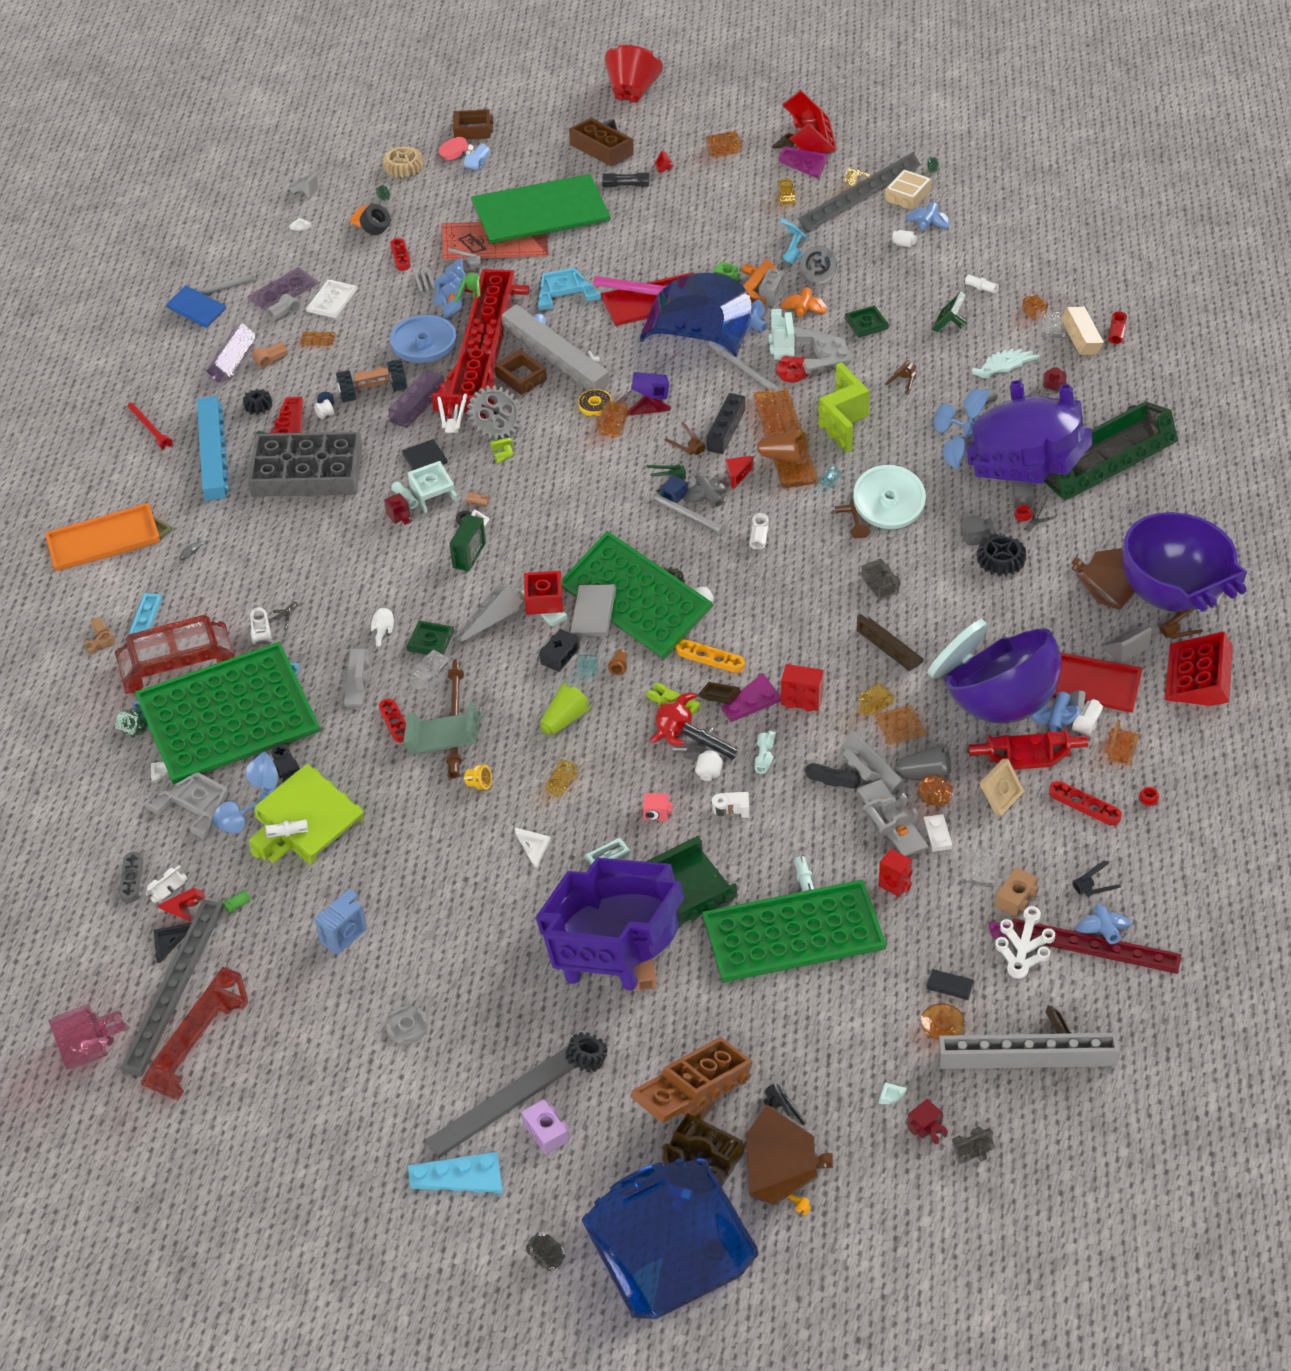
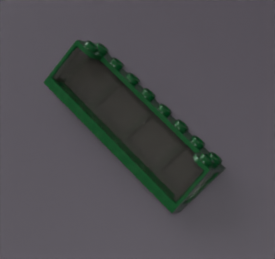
M1145 401L1091 429L1092 445L1067 475L1050 473L1044 480V483L1066 501L1178 442L1171 409Z

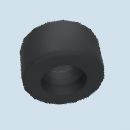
M379 204L369 205L360 216L362 228L371 235L382 234L391 222L388 210Z

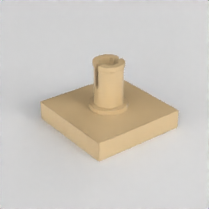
M1002 759L979 783L994 813L998 816H1002L1025 792L1008 759Z

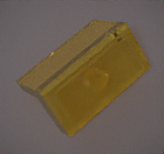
M849 168L844 183L854 186L858 174L869 178L871 175Z

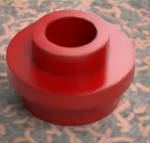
M1021 505L1015 510V519L1027 521L1033 516V512L1029 506Z
M1145 787L1139 793L1140 802L1147 806L1157 804L1159 801L1158 791L1153 787Z

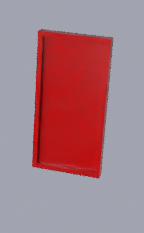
M694 272L647 282V284L688 289V299L620 289L601 293V298L615 326L709 305V300Z
M1061 653V675L1052 698H1056L1058 692L1072 693L1081 690L1085 692L1084 704L1094 699L1099 701L1105 708L1133 713L1143 667Z

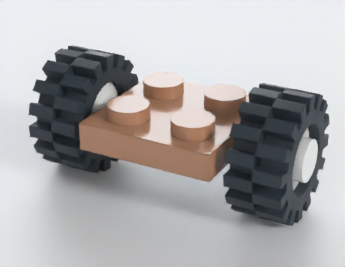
M401 359L387 362L388 368L377 367L369 372L366 370L359 371L354 375V381L349 370L337 372L336 379L342 403L356 400L355 390L387 384L388 381H391L394 392L407 389V380Z

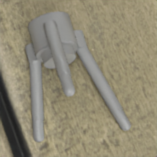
M448 248L450 252L468 256L463 261L467 262V267L470 268L463 269L464 272L480 269L481 256Z

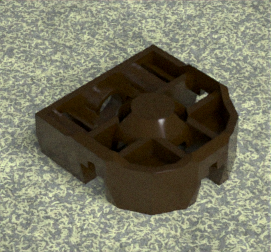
M687 1113L674 1131L670 1145L666 1143L664 1146V1173L670 1180L671 1185L691 1190L693 1193L707 1194L724 1185L744 1154L743 1142L741 1139ZM675 1146H677V1147L683 1149V1150H684V1154H683V1151H681V1150L675 1148ZM708 1157H710L712 1160L709 1164H707L706 1159H708ZM715 1165V1166L719 1167L720 1169L724 1170V1171H725V1174L722 1175V1171L719 1170V1169H717V1168H715V1167H713V1166ZM686 1171L690 1175L687 1178L686 1184L682 1185L679 1179Z

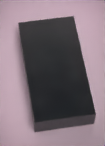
M932 969L927 990L969 1000L974 980Z

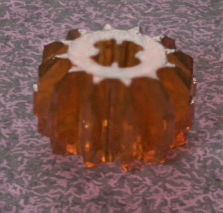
M936 775L933 777L927 776L919 785L918 797L922 798L923 803H928V806L933 805L935 808L938 806L944 807L951 801L953 786L949 785L948 780H943V777L938 778Z

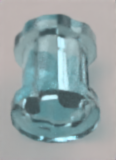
M828 466L826 473L820 476L819 483L827 488L833 487L834 481L840 478L841 471L836 466Z

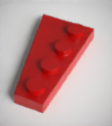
M302 396L285 398L279 411L280 415L276 418L274 429H271L270 434L302 432Z

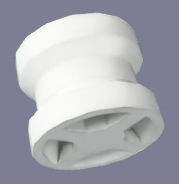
M328 399L324 400L321 404H314L315 412L321 420L327 415H334L333 407Z

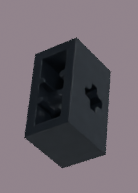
M559 629L556 634L552 635L550 641L540 649L541 665L560 672L580 649L579 636Z

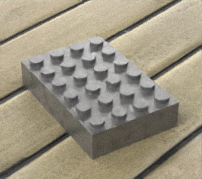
M360 432L256 434L248 477L251 497L356 495L362 454Z

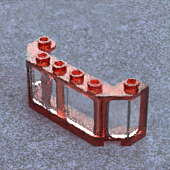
M205 615L129 634L122 648L118 647L115 651L126 694H135V691L143 689L142 678L215 658L217 663L235 657L225 623L221 621L218 623L213 622Z

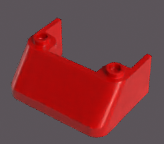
M802 90L782 104L792 115V122L795 127L800 128L798 132L790 137V140L798 149L824 154L833 153L837 149L829 117Z

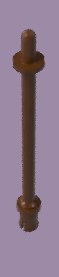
M454 659L452 668L448 670V678L452 680L451 716L459 715L460 680L464 678V671L460 669V661ZM458 747L450 748V754L446 757V763L448 764L447 776L450 779L460 777L462 758L458 755Z

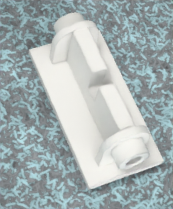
M180 865L175 869L170 868L163 875L164 877L159 881L154 880L147 886L146 897L152 895L150 898L153 903H160L171 895V892L167 889L168 887L175 892L186 884L188 878L184 873H179Z

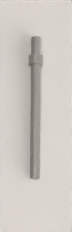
M713 340L709 341L708 345L719 356H724L776 395L781 392V389L728 352L726 347L717 344Z

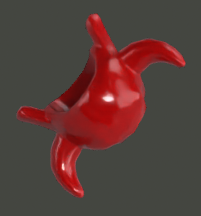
M684 693L678 696L674 702L660 704V708H658L655 715V725L658 733L650 737L651 743L666 737L670 745L682 746L685 744L683 740L677 738L684 736V734H681V731L686 722L692 724V713L686 707V704L698 697L697 693Z

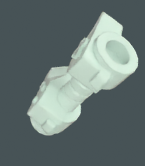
M768 731V733L758 735L757 745L760 748L759 756L755 758L754 767L755 771L759 774L766 773L773 760L771 752L768 751L773 747L776 732Z

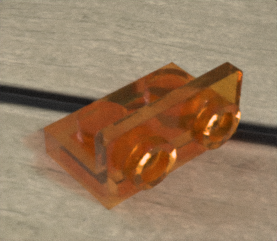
M1117 721L1116 727L1111 728L1109 739H1111V742L1106 744L1105 753L1108 754L1107 761L1131 766L1139 733L1121 730V722Z

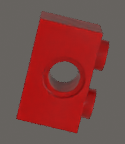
M890 849L879 863L878 886L898 897L903 892L907 893L912 886V859Z

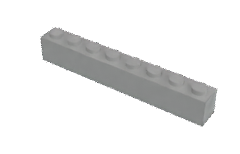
M517 304L502 314V325L505 330L512 332L516 338L521 339L527 346L535 349L539 355L546 357L564 373L569 374L576 382L584 385L587 390H601L610 383L608 370Z
M1117 1033L939 1036L938 1046L940 1069L1117 1066L1120 1052Z

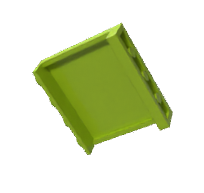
M308 764L255 805V817L264 825H275L283 823V821L294 822L306 819L308 832L290 834L289 837H285V835L280 837L284 843L288 842L292 847L291 849L310 865L317 861V855L353 824L357 821L362 823L364 812L358 804L351 802L344 792L337 790L330 780H326L316 768H312Z

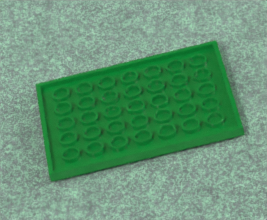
M280 642L135 691V696L172 784H176L194 773L204 774L271 750L276 745H285L321 732L315 715Z

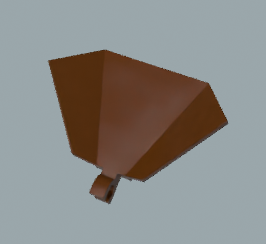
M1122 548L1095 552L1088 566L1077 557L1072 561L1073 566L1071 569L1079 572L1077 577L1097 603L1115 609H1122L1127 601L1136 593L1129 585L1123 571Z
M768 1105L765 1106L746 1133L749 1195L754 1199L775 1205L817 1178L816 1168H833L832 1153H823L815 1157L814 1136Z

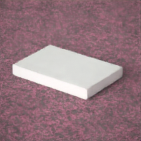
M328 279L306 310L307 312L336 318L356 292L357 286Z

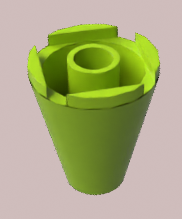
M563 682L539 722L541 731L546 735H555L592 708L591 705H587L589 700L575 686L568 687L569 683Z

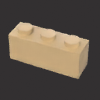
M1067 307L1061 321L1079 355L1098 354L1104 342L1085 307Z

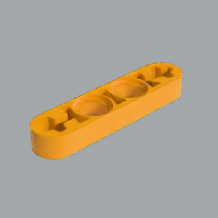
M685 639L676 645V653L681 657L733 673H740L745 669V660L739 655ZM699 652L706 653L705 656H698L697 654ZM717 657H721V658H723L724 660L718 662V661H715L714 659L717 658Z

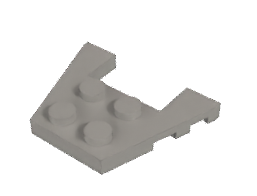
M794 327V342H811L817 359H804L803 367L806 374H810L813 370L817 369L818 371H824L826 367L836 368V364L841 362L844 365L851 364L852 358L844 338Z
M197 772L177 783L176 787L172 790L159 793L158 798L152 801L151 799L147 800L144 805L146 809L160 815L174 802L199 815L200 817L189 828L191 833L205 840L214 823V813L224 803L229 792L227 787Z

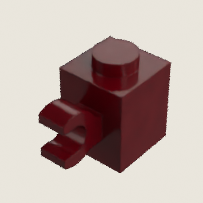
M400 493L384 499L386 514L395 524L400 521L404 525L411 523L409 519V504Z
M926 1099L908 1113L907 1126L912 1134H918L924 1139L931 1133V1141L935 1144H939L940 1139L936 1134H942L945 1138L948 1136V1130L941 1125L943 1112L930 1100Z

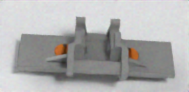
M877 780L856 789L865 803L863 807L865 813H869L878 826L879 833L882 836L886 835L899 853L908 857L928 849L927 843L914 826L919 813L915 808L910 813L906 807L908 797L905 793H902L897 801L882 780ZM880 815H883V817L885 818L887 824H885V822H884L883 819L880 817Z

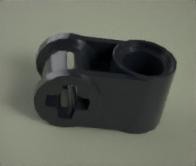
M276 745L272 748L273 762L279 778L282 777L283 783L300 768L287 746Z

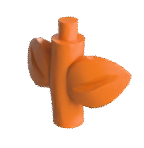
M804 287L800 295L794 294L786 297L780 308L786 310L795 308L798 317L805 315L808 309L820 314L826 313L824 302L818 297H812V290L808 287Z

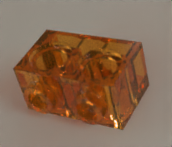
M736 131L706 136L707 150L712 158L741 152V139Z
M607 401L605 408L603 407L601 410V418L597 420L596 428L599 429V435L620 437L628 417V406L626 403Z

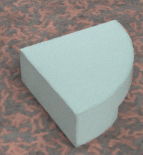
M884 1083L879 1104H892L899 1101L904 1096L906 1088Z

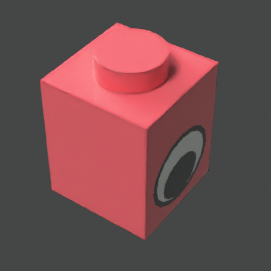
M644 793V820L668 821V814H672V802H669L668 794Z

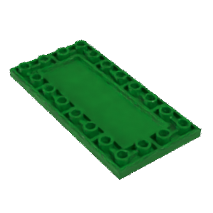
M591 174L471 196L472 204L490 244L606 222L611 219Z

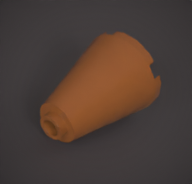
M797 429L762 438L757 444L758 453L763 457L803 465L807 459V456H804V450H808L806 433L802 432L803 429Z

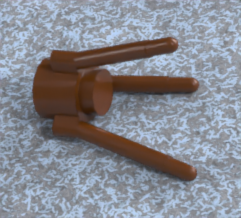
M909 360L905 361L885 385L890 384L899 375L902 378L910 377L906 395H908L916 373H914L916 370L915 364Z
M685 422L681 424L692 437L688 442V448L665 438V441L686 451L689 455L694 453L697 456L706 449L705 444L698 439Z
M1194 609L1180 612L1167 622L1159 625L1160 632L1166 638L1171 637L1173 640L1178 637L1201 633L1203 629L1177 633L1180 630L1177 621L1187 616Z

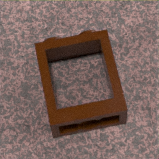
M490 109L454 111V138L463 137L466 140L491 138V133H493V115H490ZM486 123V125L461 127V125Z
M518 350L494 365L495 376L520 395L530 392L534 387L543 384L547 380L546 368L522 350ZM524 365L533 373L520 380L512 372Z

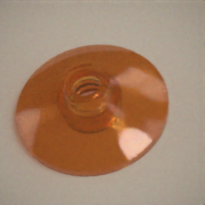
M938 1003L931 1005L925 1009L921 1016L922 1029L928 1036L939 1040V1036L960 1035L964 1029L965 1020L963 1014L959 1009L950 1004Z

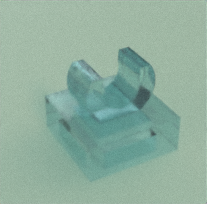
M579 654L578 675L597 676L598 655Z

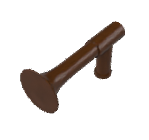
M853 499L850 501V505L835 506L836 514L852 511L855 526L851 530L853 538H866L869 535V527L862 524Z

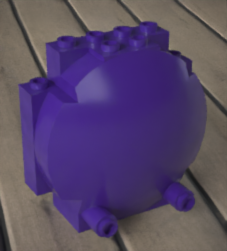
M1020 380L1012 381L1009 386L1011 400L987 410L975 421L973 425L974 441L966 449L968 465H974L976 477L1042 484L1050 473L1067 475L1092 445L1091 428H1086L1083 425L1081 401L1074 400L1073 388L1069 384L1060 386L1059 399L1025 396L1024 384Z
M596 857L587 872L567 871L535 918L540 934H543L553 969H562L566 981L570 984L578 983L582 976L581 972L619 976L622 987L630 991L634 990L638 984L635 967L660 954L674 939L679 925L677 909L683 901L684 895L680 881H675L671 864Z

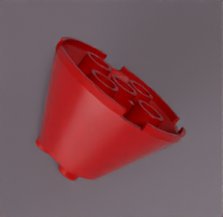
M619 45L616 49L610 48L604 57L611 87L617 100H629L630 102L638 103V100L642 98L663 71L661 59H657L653 56V52L639 46Z

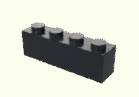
M733 393L728 394L706 436L707 451L724 454L746 411L745 396Z

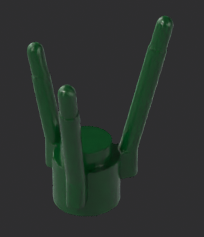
M680 464L646 466L653 469H670L665 472L652 473L651 476L669 475L671 478L675 475L680 479H686L685 467L683 465L680 466Z

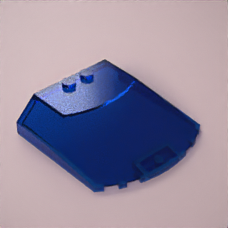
M682 1158L676 1159L674 1163L663 1165L660 1162L637 1170L610 1187V1191L602 1198L598 1197L594 1201L595 1205L589 1213H585L582 1218V1223L631 1318L658 1319L740 1278L759 1255L756 1244L706 1159L697 1158V1161H684Z

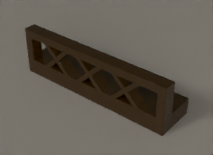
M862 614L857 616V632L909 672L923 663V658L874 620L871 618L867 619Z

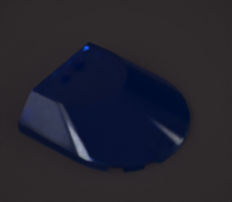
M696 273L681 277L668 284L656 297L641 332L640 340L644 342L648 336L653 334H670L702 339L724 346L737 357L751 319L752 305L750 296L739 282L725 275Z

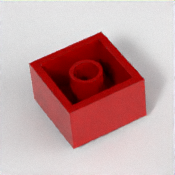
M561 570L524 573L526 615L563 613Z
M785 664L781 678V705L787 708L795 707L806 711H819L823 697L824 670Z

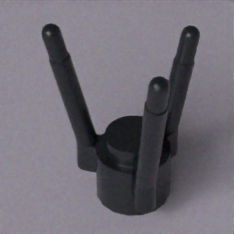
M1102 861L1083 876L1072 881L1073 887L1078 891L1079 895L1085 893L1089 897L1096 893L1121 887L1118 884L1092 889L1094 886L1092 876L1109 864L1108 861Z
M772 1084L765 1089L764 1093L767 1097L763 1100L765 1106L768 1105L775 1108L782 1106L787 1116H791L790 1108L797 1119L803 1125L806 1124V1121L791 1103L779 1084Z

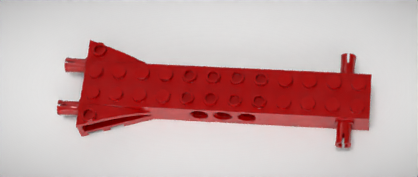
M482 269L479 279L480 297H477L476 292L458 362L447 375L446 382L439 385L438 392L431 395L433 411L440 412L438 397L441 398L445 421L447 416L448 419H452L456 404L459 405V413L464 394H467L463 413H466L468 410H471L467 405L471 403L469 400L471 397H474L475 392L479 393L481 388L485 391L486 386L492 389L495 385L493 377L494 365L497 363L505 331L502 325V314L510 309L515 294L529 295L530 292L529 285H516L514 270ZM465 285V291H464V293H466V292H472V293H473V290H468V289H467V286ZM488 399V402L491 405H494V401L492 399ZM480 413L481 418L486 419V415Z

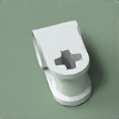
M259 607L254 608L250 613L253 645L263 641L272 642L266 610Z

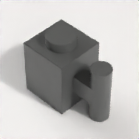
M980 516L962 518L961 532L966 545L980 544V542H983L985 534L996 537L997 533L990 518L985 519V524L982 523Z

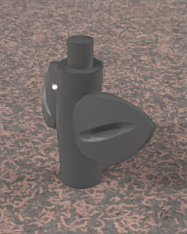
M697 473L695 475L697 485L687 491L683 500L685 502H699L706 498L714 508L723 505L724 499L718 493L726 491L729 488V483L716 478H712L709 481L706 476Z

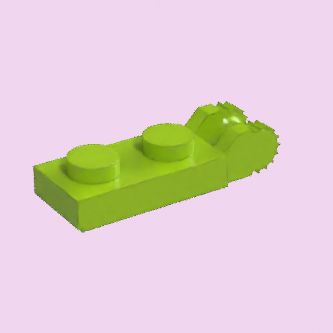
M658 682L653 685L654 691L648 690L646 693L647 698L657 702L659 705L661 703L674 702L681 695L669 688L667 689L665 685ZM694 700L686 704V707L691 710L692 716L700 708V703Z

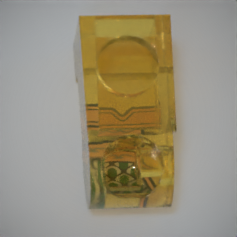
M561 759L546 783L545 792L561 798L573 780L575 781L578 777L577 765Z

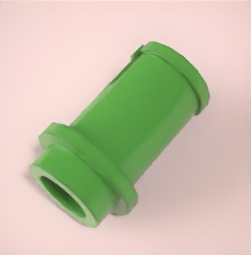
M243 890L230 899L226 898L225 902H223V907L228 913H234L237 908L251 900L248 893Z

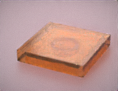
M911 705L875 715V720L889 746L926 735V731Z

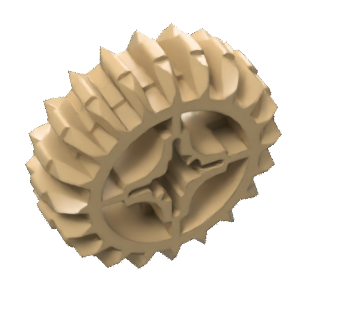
M397 146V148H391V151L388 150L384 154L382 164L387 175L390 174L391 177L396 176V178L401 176L403 179L404 176L409 178L410 175L415 176V173H419L422 170L424 160L419 149H415V147L410 148V146Z

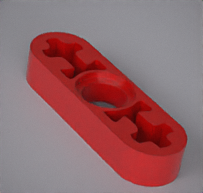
M395 238L391 240L390 245L396 268L400 271H406L411 267L405 241L401 238Z
M384 699L379 703L380 714L393 740L402 743L404 742L406 722L396 702L392 699ZM386 706H389V708H391L390 713L388 712ZM398 719L399 722L393 724L390 723V720ZM400 728L403 735H400L397 729Z

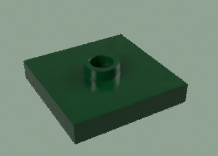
M875 305L845 314V320L858 338L889 329L888 322Z
M419 620L406 646L407 651L443 658L454 634V627Z

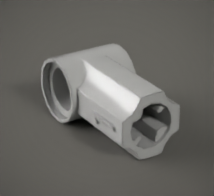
M284 294L278 303L266 310V314L271 320H277L289 312L293 314L292 312L299 310L300 302L289 294Z

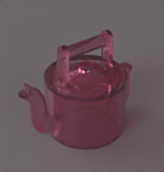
M89 1003L48 1020L67 1070L107 1056L105 1047L114 1043V1038L111 1035L124 1031L127 1028V1024L123 1021L120 1011L99 1017L95 1012H92ZM112 1022L115 1023L114 1025H111V1026H109V1027H106V1026H105V1025H107V1024H109V1023H112Z

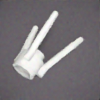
M467 394L463 396L459 415V405L456 404L453 419H447V422L445 421L441 398L438 397L442 428H445V433L459 434Z

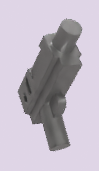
M709 726L706 733L713 736L715 729ZM693 739L692 741H687L685 745L673 746V752L685 753V758L697 761L698 756L705 752L707 746L701 743L698 744Z

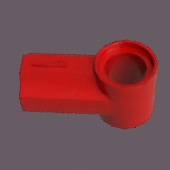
M1117 311L1112 314L1108 341L1113 344L1123 342L1127 321L1126 313Z

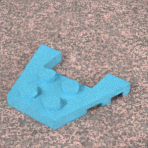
M575 268L543 273L538 310L552 309L553 302L551 297L583 292L588 302L601 299V294L599 291L594 290V286L591 283L588 284Z

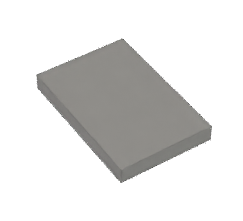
M579 585L570 633L576 636H608L616 591L615 585Z

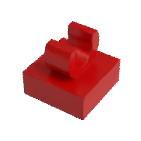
M661 151L654 164L657 172L661 173L665 169L671 170L674 165L671 164L672 160L669 159L667 152Z

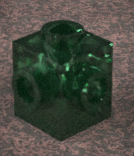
M131 708L130 710H119L114 728L124 731L126 736L135 737L136 735H142L148 725L142 711Z

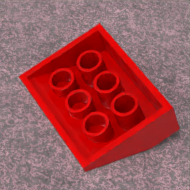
M1225 631L1170 644L1165 692L1166 701L1206 706L1229 702L1233 646Z

